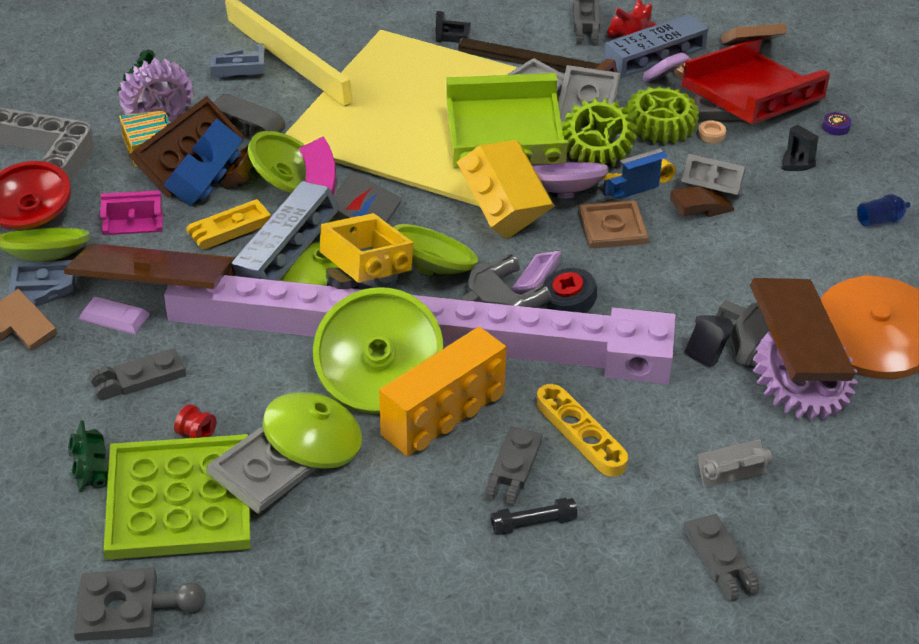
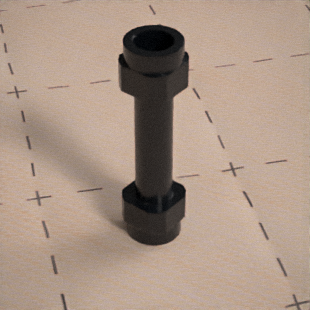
M564 497L555 499L554 505L514 513H510L508 508L497 510V512L490 514V521L494 534H507L513 532V527L558 519L559 523L570 522L571 519L577 518V506L573 498L567 499Z

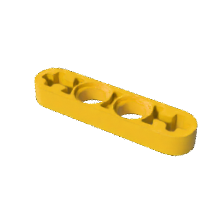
M546 384L538 389L536 405L539 411L602 474L616 477L626 471L628 464L627 451L564 388L556 384ZM573 416L579 419V422L569 424L563 421V418ZM585 437H596L600 442L588 444L583 439Z

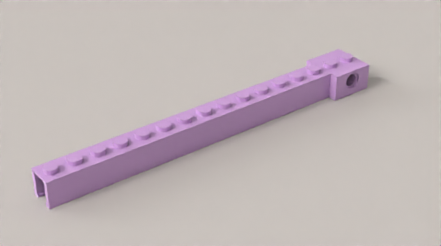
M224 275L214 289L168 285L164 297L168 321L315 337L317 328L326 313L341 299L361 290L351 288L343 290L332 286ZM412 295L423 302L435 316L441 329L444 348L480 326L507 346L506 358L605 368L604 377L669 384L676 314L612 307L611 316Z

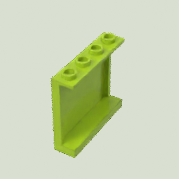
M538 73L446 77V103L453 168H459L457 162L479 145L517 140L532 165L566 163L568 140H564L562 135L563 130L556 93L557 74Z

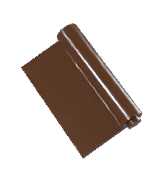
M96 243L89 244L64 268V274L209 289H214L224 275L236 276V272L231 265L235 257Z

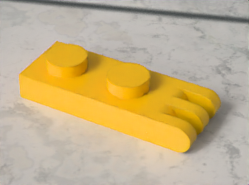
M256 199L191 223L187 226L186 231L192 236V239L200 249L204 250L262 228L271 218V214Z

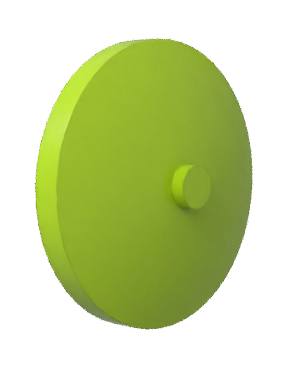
M384 287L369 288L346 296L326 313L314 337L313 361L323 387L337 402L358 412L380 414L379 389L444 349L441 329L435 316L419 299L397 289Z

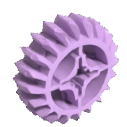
M154 58L152 63L148 64L143 60L142 67L138 68L133 65L134 73H125L127 81L120 82L122 90L118 93L120 106L125 111V115L164 111L169 121L175 120L179 114L186 112L185 107L192 106L190 99L194 96L192 82L186 71L182 67L180 68L175 61L170 63L164 58L159 62V60Z

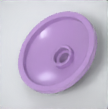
M566 162L533 165L545 190L557 193V198L574 197V192L591 188L608 174V166L599 163Z

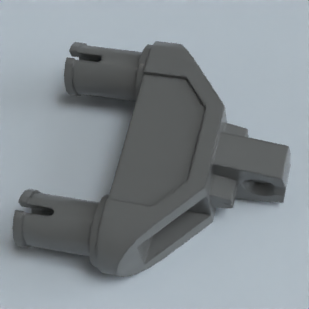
M509 253L507 256L490 264L482 262L474 266L468 282L469 293L458 300L538 308L551 302L552 297L549 289L544 284H540L538 287L520 295L513 292L501 280V278L520 270L518 260L512 253Z
M725 300L719 307L716 316L728 318L733 324L730 343L734 359L744 367H756L758 363L753 361V357L758 352L756 347L767 332L770 331L757 302L751 303L746 309Z

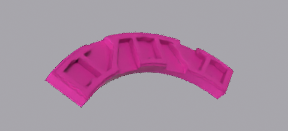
M323 136L298 149L306 165L305 182L329 187L332 195H334L337 184L336 165L331 148Z

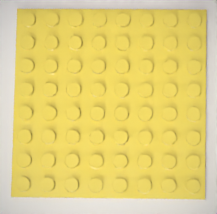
M380 30L341 72L350 79L352 103L344 106L326 92H323L285 134L305 145L324 136L331 148L335 163L479 206L460 168H453L446 103V77L507 75L518 67Z

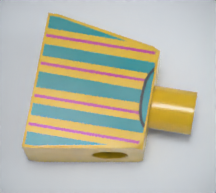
M164 111L119 116L122 136L129 154L170 124Z

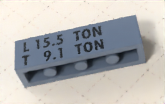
M688 14L606 42L604 60L613 59L616 61L617 72L621 73L622 79L650 69L665 58L682 52L690 55L706 49L708 28Z
M302 181L233 260L231 265L238 277L280 281L321 232V224L328 223L339 210L329 187Z

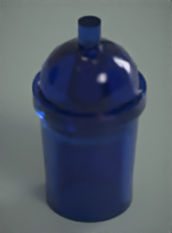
M888 194L882 198L859 204L857 207V217L863 226L887 222L895 223L905 215L906 208H909L911 204L910 202H904L897 195Z

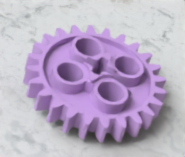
M770 331L767 332L756 347L758 352L753 357V361L758 364L753 371L757 374H762L757 384L767 385L768 388L763 394L765 396L773 394L776 397L773 401L774 406L781 402L785 404L784 413L786 414L791 409H794L798 419L806 413L810 421H813L817 416L825 420L830 414L835 416L841 409H844L856 393L853 388L858 384V381L852 379V381H792Z

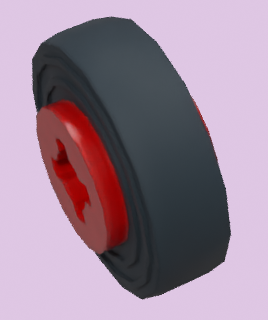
M574 267L561 269L552 273L543 283L551 293L552 301L545 304L547 309L583 313L591 308L597 299L596 281L591 273L584 269Z

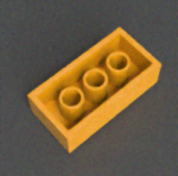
M479 326L380 388V435L408 457L417 450H424L433 439L442 433L447 434L451 432L455 425L466 417L471 418L475 416L480 408L490 401L495 402L499 400L505 392L507 346Z

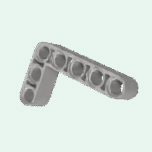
M0 108V144L47 152L42 161L60 167L67 174L71 184L94 150L90 125L79 120Z

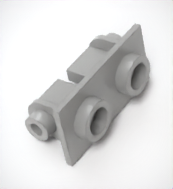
M760 439L696 454L705 488L767 473L768 463L773 461L771 451L762 448Z

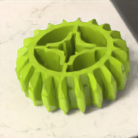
M660 86L657 89L647 87L646 91L638 90L637 94H632L631 99L627 101L626 108L628 114L633 115L634 123L637 126V133L635 135L636 137L642 136L643 142L651 139L653 145L657 141H662L664 146L667 141H671L676 145L678 139L685 141L687 136L692 137L696 126H698L699 111L698 106L695 105V100L689 98L687 93L681 94L679 89L674 91L670 90V87L667 89H663Z
M594 97L592 103L583 100L582 107L574 105L572 113L567 112L565 121L562 123V135L564 140H568L567 152H570L571 160L578 159V162L604 165L609 163L612 167H615L616 159L619 161L626 159V154H631L633 145L636 143L635 134L637 133V126L634 123L633 115L628 114L626 106L619 108L618 101L609 104L607 97L603 102H598L596 97ZM588 123V126L582 128V131L577 133L583 125ZM621 133V135L615 142L611 144L609 143V141L615 138V135Z

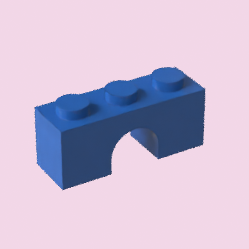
M216 118L191 149L202 158L203 162L196 160L188 153L163 186L187 205L192 206L197 199L203 202L213 190V187L209 185L213 180L217 184L227 171L223 167L225 163L231 165L241 153L237 148L243 139Z

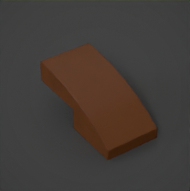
M687 187L671 190L670 200L683 217L704 212L707 217H712L734 211V207L719 190L706 187Z

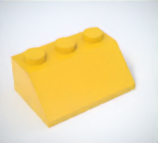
M517 140L479 145L457 162L490 227L505 239L511 238L554 207L551 198Z

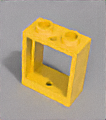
M372 213L321 224L320 253L358 283L412 270L414 242L376 214ZM368 247H373V248H374V249L367 250V251H360V250H359V249H364V248H368Z

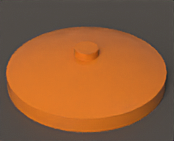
M860 276L839 282L823 294L820 298L843 347H846L845 352L847 356L853 358L851 364L857 370V374L872 378L896 379L908 377L919 372L918 289L888 277Z

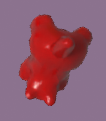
M636 0L635 7L630 12H624L621 8H617L616 15L612 18L610 27L607 29V35L614 39L656 26V23L650 21L652 17V4L644 5L641 0Z

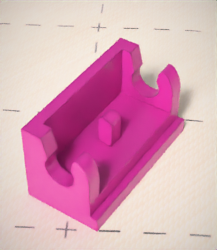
M161 190L101 194L100 218L103 219V235L163 232L164 211Z

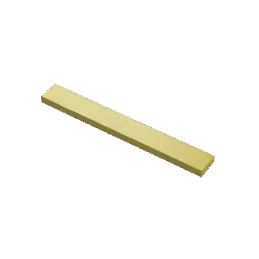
M225 0L228 20L257 43H264L265 49L345 106L352 103L349 78L239 0Z

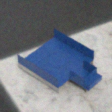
M659 148L620 160L623 163L622 175L604 181L603 195L605 197L611 195L612 198L620 196V199L659 187L662 159L668 156Z

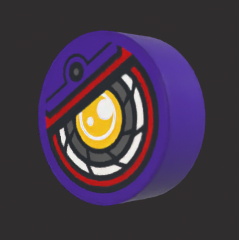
M828 113L824 117L822 127L824 131L831 135H845L850 131L851 119L843 113Z

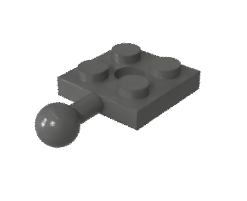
M155 567L83 573L80 580L74 635L77 641L153 636L155 608L178 606L185 612H196L205 603V591L199 584L186 583L177 592L156 593L157 574ZM112 601H125L119 608H107Z

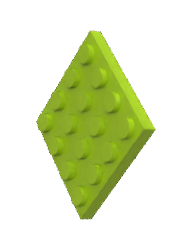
M248 434L110 444L103 550L105 560L251 549L250 507L206 473L209 463L245 439Z

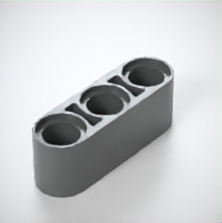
M226 93L213 102L241 134L249 140L259 132L274 131L281 133L285 129L283 117L274 110Z

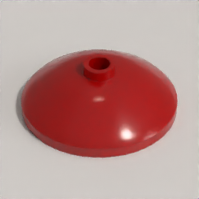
M25 161L1 170L0 226L9 229H30L41 226L55 218L66 207L71 196V184L67 174L60 167L44 161Z

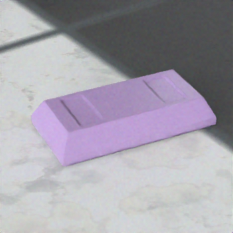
M681 52L665 58L644 72L642 81L647 83L666 76L685 64V61L690 59L689 56Z
M561 251L536 254L511 290L516 294L522 295L543 284L546 278L559 265Z
M94 296L83 310L79 320L136 335L150 313L142 308Z

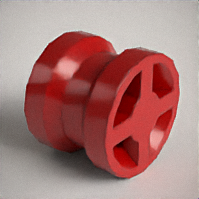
M188 404L177 415L174 431L182 437H210L214 433L217 420L215 415L209 412L202 413L199 407L194 404Z

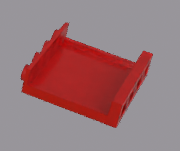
M758 37L685 61L682 86L744 121L755 124L825 98L830 73L819 70L802 76L759 54L762 38Z

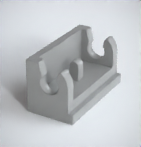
M688 154L682 182L741 195L743 190L742 183L747 169H745V166Z

